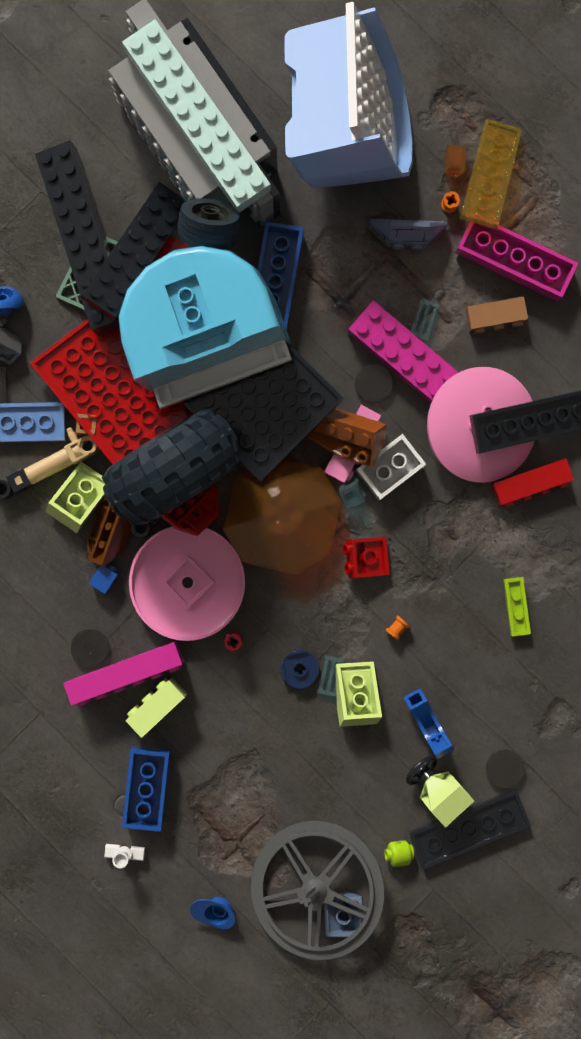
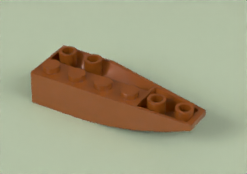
M334 409L307 438L339 457L372 468L385 443L386 424Z

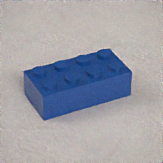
M133 746L130 749L122 828L161 832L164 822L171 750Z

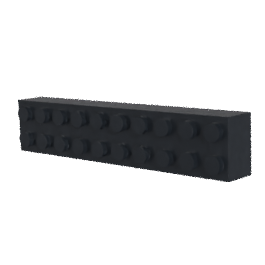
M69 140L35 153L81 297L111 252L78 150ZM82 300L90 328L95 334L101 335L120 327L119 314L113 320Z

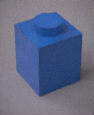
M109 563L106 566L100 565L89 584L102 593L108 594L120 574L116 572L117 568Z

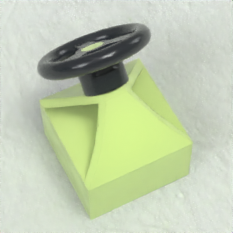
M428 756L412 767L407 774L406 783L408 785H415L419 782L423 783L424 786L420 798L446 828L474 800L449 771L435 775L433 770L437 765V758L435 756Z

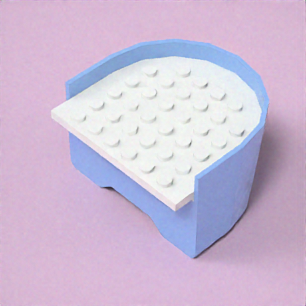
M354 2L346 3L345 16L288 31L285 35V63L292 74V118L285 126L286 155L300 177L310 187L322 188L409 176L413 164V139L406 90L396 54L376 8L358 12Z

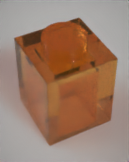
M447 145L444 173H447L449 176L463 174L465 170L466 146Z

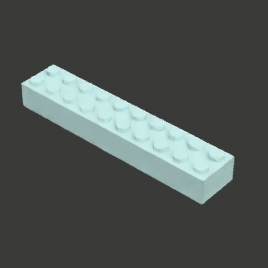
M153 20L122 41L124 51L232 206L238 212H241L270 192V182L158 22Z

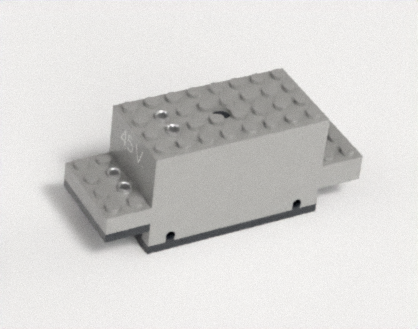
M141 0L126 10L127 20L125 21L129 26L128 30L131 35L153 20L158 22L270 182L271 191L248 206L254 223H259L262 227L266 221L270 222L280 215V193L269 176L278 171L277 146L190 20L185 18L167 30L147 0ZM125 58L109 69L110 78L108 80L112 85L111 88L114 91L118 105L122 110H125L131 124H135L142 140H146L153 156L157 155L164 171L168 170L171 182L175 187L179 186L180 195L185 202L190 199L209 198L229 204L228 198L130 58Z

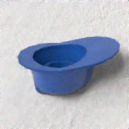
M215 897L211 900H197L190 906L192 917L199 922L220 929H229L235 924L236 917L233 912V906L223 897Z

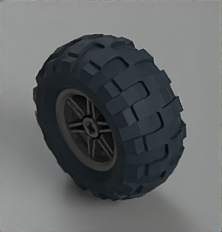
M211 409L199 411L110 466L102 476L105 483L103 486L105 498L115 514L125 521L129 520L132 526L151 522L193 498L229 473L240 460V455L237 452L239 450L238 439L228 422L220 415L215 416Z

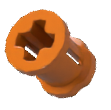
M453 191L444 195L441 208L445 213L456 211L460 203L459 195ZM450 200L453 201L451 205L448 204Z
M397 615L396 621L386 631L396 640H399L406 628L409 629L411 626Z

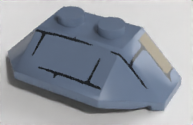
M370 220V228L388 247H392L395 250H402L404 247H411L412 250H422L435 240L447 226V221Z

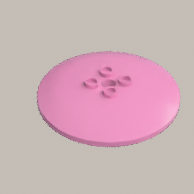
M491 367L466 369L449 378L434 396L427 418L429 443L434 455L442 466L461 479L482 483L502 479L518 469L528 457L534 441L476 454L469 415L530 402L532 399L526 388L509 373Z
M172 526L153 535L136 554L129 575V591L138 615L151 629L175 640H198L217 633L233 619L244 596L245 574L237 552L218 533L206 528L197 537L176 530ZM185 577L192 578V587L185 588L182 581Z

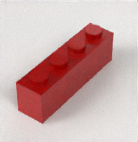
M567 458L493 483L491 487L498 506L504 505L506 508L515 505V500L522 498V501L534 498L533 494L540 492V495L552 492V487L558 486L561 489L570 486L569 482L573 481L574 478Z

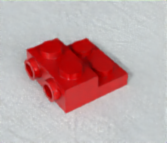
M386 537L345 540L342 548L343 554L347 556L344 571L349 578L390 575Z

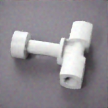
M106 844L105 858H113V865L117 868H124L129 860L144 861L145 847L131 846V849L126 846L120 847V845Z

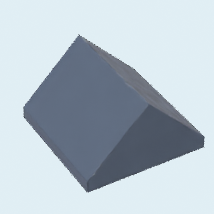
M350 892L339 893L363 904V898L360 895ZM335 897L333 900L363 913L362 909ZM324 903L326 937H349L359 928L364 920Z

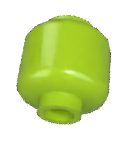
M406 840L390 842L387 849L384 850L385 860L389 861L392 867L408 866L411 860L414 859L413 846Z

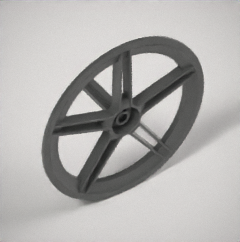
M304 821L281 830L261 850L255 862L251 878L253 906L264 930L282 948L303 958L327 960L349 954L370 937L383 911L385 888L377 859L369 847L357 835L334 823ZM304 836H323L340 842L344 847L319 876H316L293 842L294 839ZM287 843L290 844L291 848L293 849V851L299 858L300 862L306 869L307 873L305 875L303 874L301 868L299 867L290 849L288 848ZM283 847L302 880L303 886L265 897L264 880L267 868L277 851ZM347 849H350L349 854L333 875L329 877L326 873ZM353 854L361 862L368 878L370 889L368 907L330 888L332 881ZM294 893L298 895L296 899L266 904V900ZM335 897L339 898L355 907H358L366 911L367 913L363 914L359 911L344 906L333 900ZM297 902L308 907V944L293 939L281 930L273 920L268 908ZM324 903L364 919L359 928L348 938L332 945L319 946L322 905ZM313 911H317L315 946L312 945Z

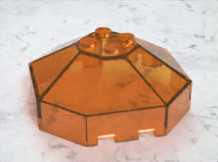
M283 460L262 482L247 469L235 476L223 531L243 563L298 575L330 555L342 500L323 470L318 467Z

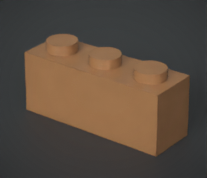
M524 297L468 306L465 309L468 330L475 334L485 333L486 329L493 328V331L505 329L504 326L512 325V328L520 327L528 320Z

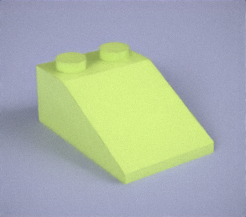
M80 462L49 501L45 512L75 533H78L104 497L103 486L105 483L102 475L83 462Z
M374 662L336 664L339 726L378 724L382 718Z

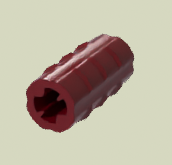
M236 631L228 633L224 639L226 649L232 652L240 650L244 643L242 635ZM231 639L237 640V644L231 643Z

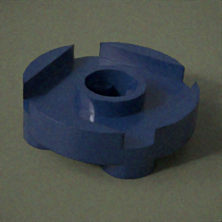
M305 650L291 651L284 657L281 664L283 680L294 688L302 689L309 687L319 674L317 659ZM299 663L306 668L302 671L303 674L294 671V668Z

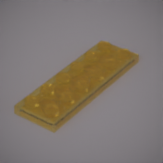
M485 119L460 219L497 229L522 129Z

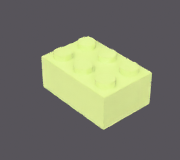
M173 677L169 680L165 678L156 686L158 690L156 693L151 691L141 700L144 703L141 707L137 704L127 713L129 718L126 722L141 738L186 697L187 693Z

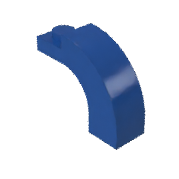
M419 688L403 697L436 758L439 759L454 751L451 742L439 724L422 690Z

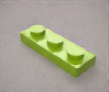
M524 578L503 579L510 635L513 637L531 634Z

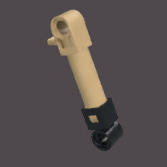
M71 427L68 428L66 431L72 443L26 468H21L7 475L8 481L0 480V486L6 485L7 492L4 495L0 494V499H10L14 493L19 494L35 486V483L94 456L99 451V448L89 436L78 439ZM91 441L93 448L90 451H85V443Z

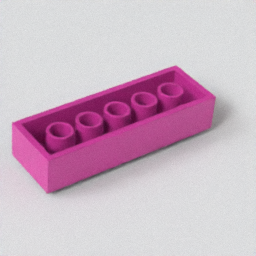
M475 213L455 252L457 255L556 302L563 297L578 266V262Z
M374 300L348 329L347 333L430 404L440 387L453 375L459 373Z
M174 641L76 677L63 684L70 704H77L79 707L92 701L91 698L93 697L96 700L106 697L110 694L109 691L113 690L114 693L123 691L128 688V684L132 683V686L142 684L146 681L145 678L150 677L151 680L161 677L164 674L163 671L169 670V673L182 668L185 660L178 641Z

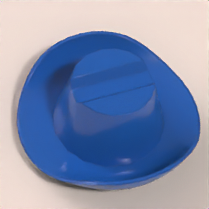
M0 287V314L9 315L13 312V308H21L24 305V298L19 291L12 287Z

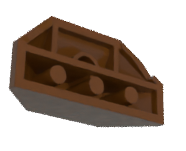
M105 497L98 504L86 538L89 554L88 560L102 566H106L124 551L131 531L129 520L125 521L116 515Z

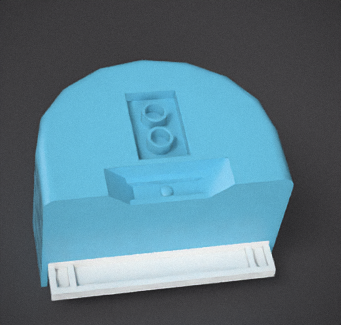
M205 246L174 250L148 265L127 289L119 313L121 343L134 381L155 394L160 409L292 361L286 344H291L274 295L259 271L232 251Z

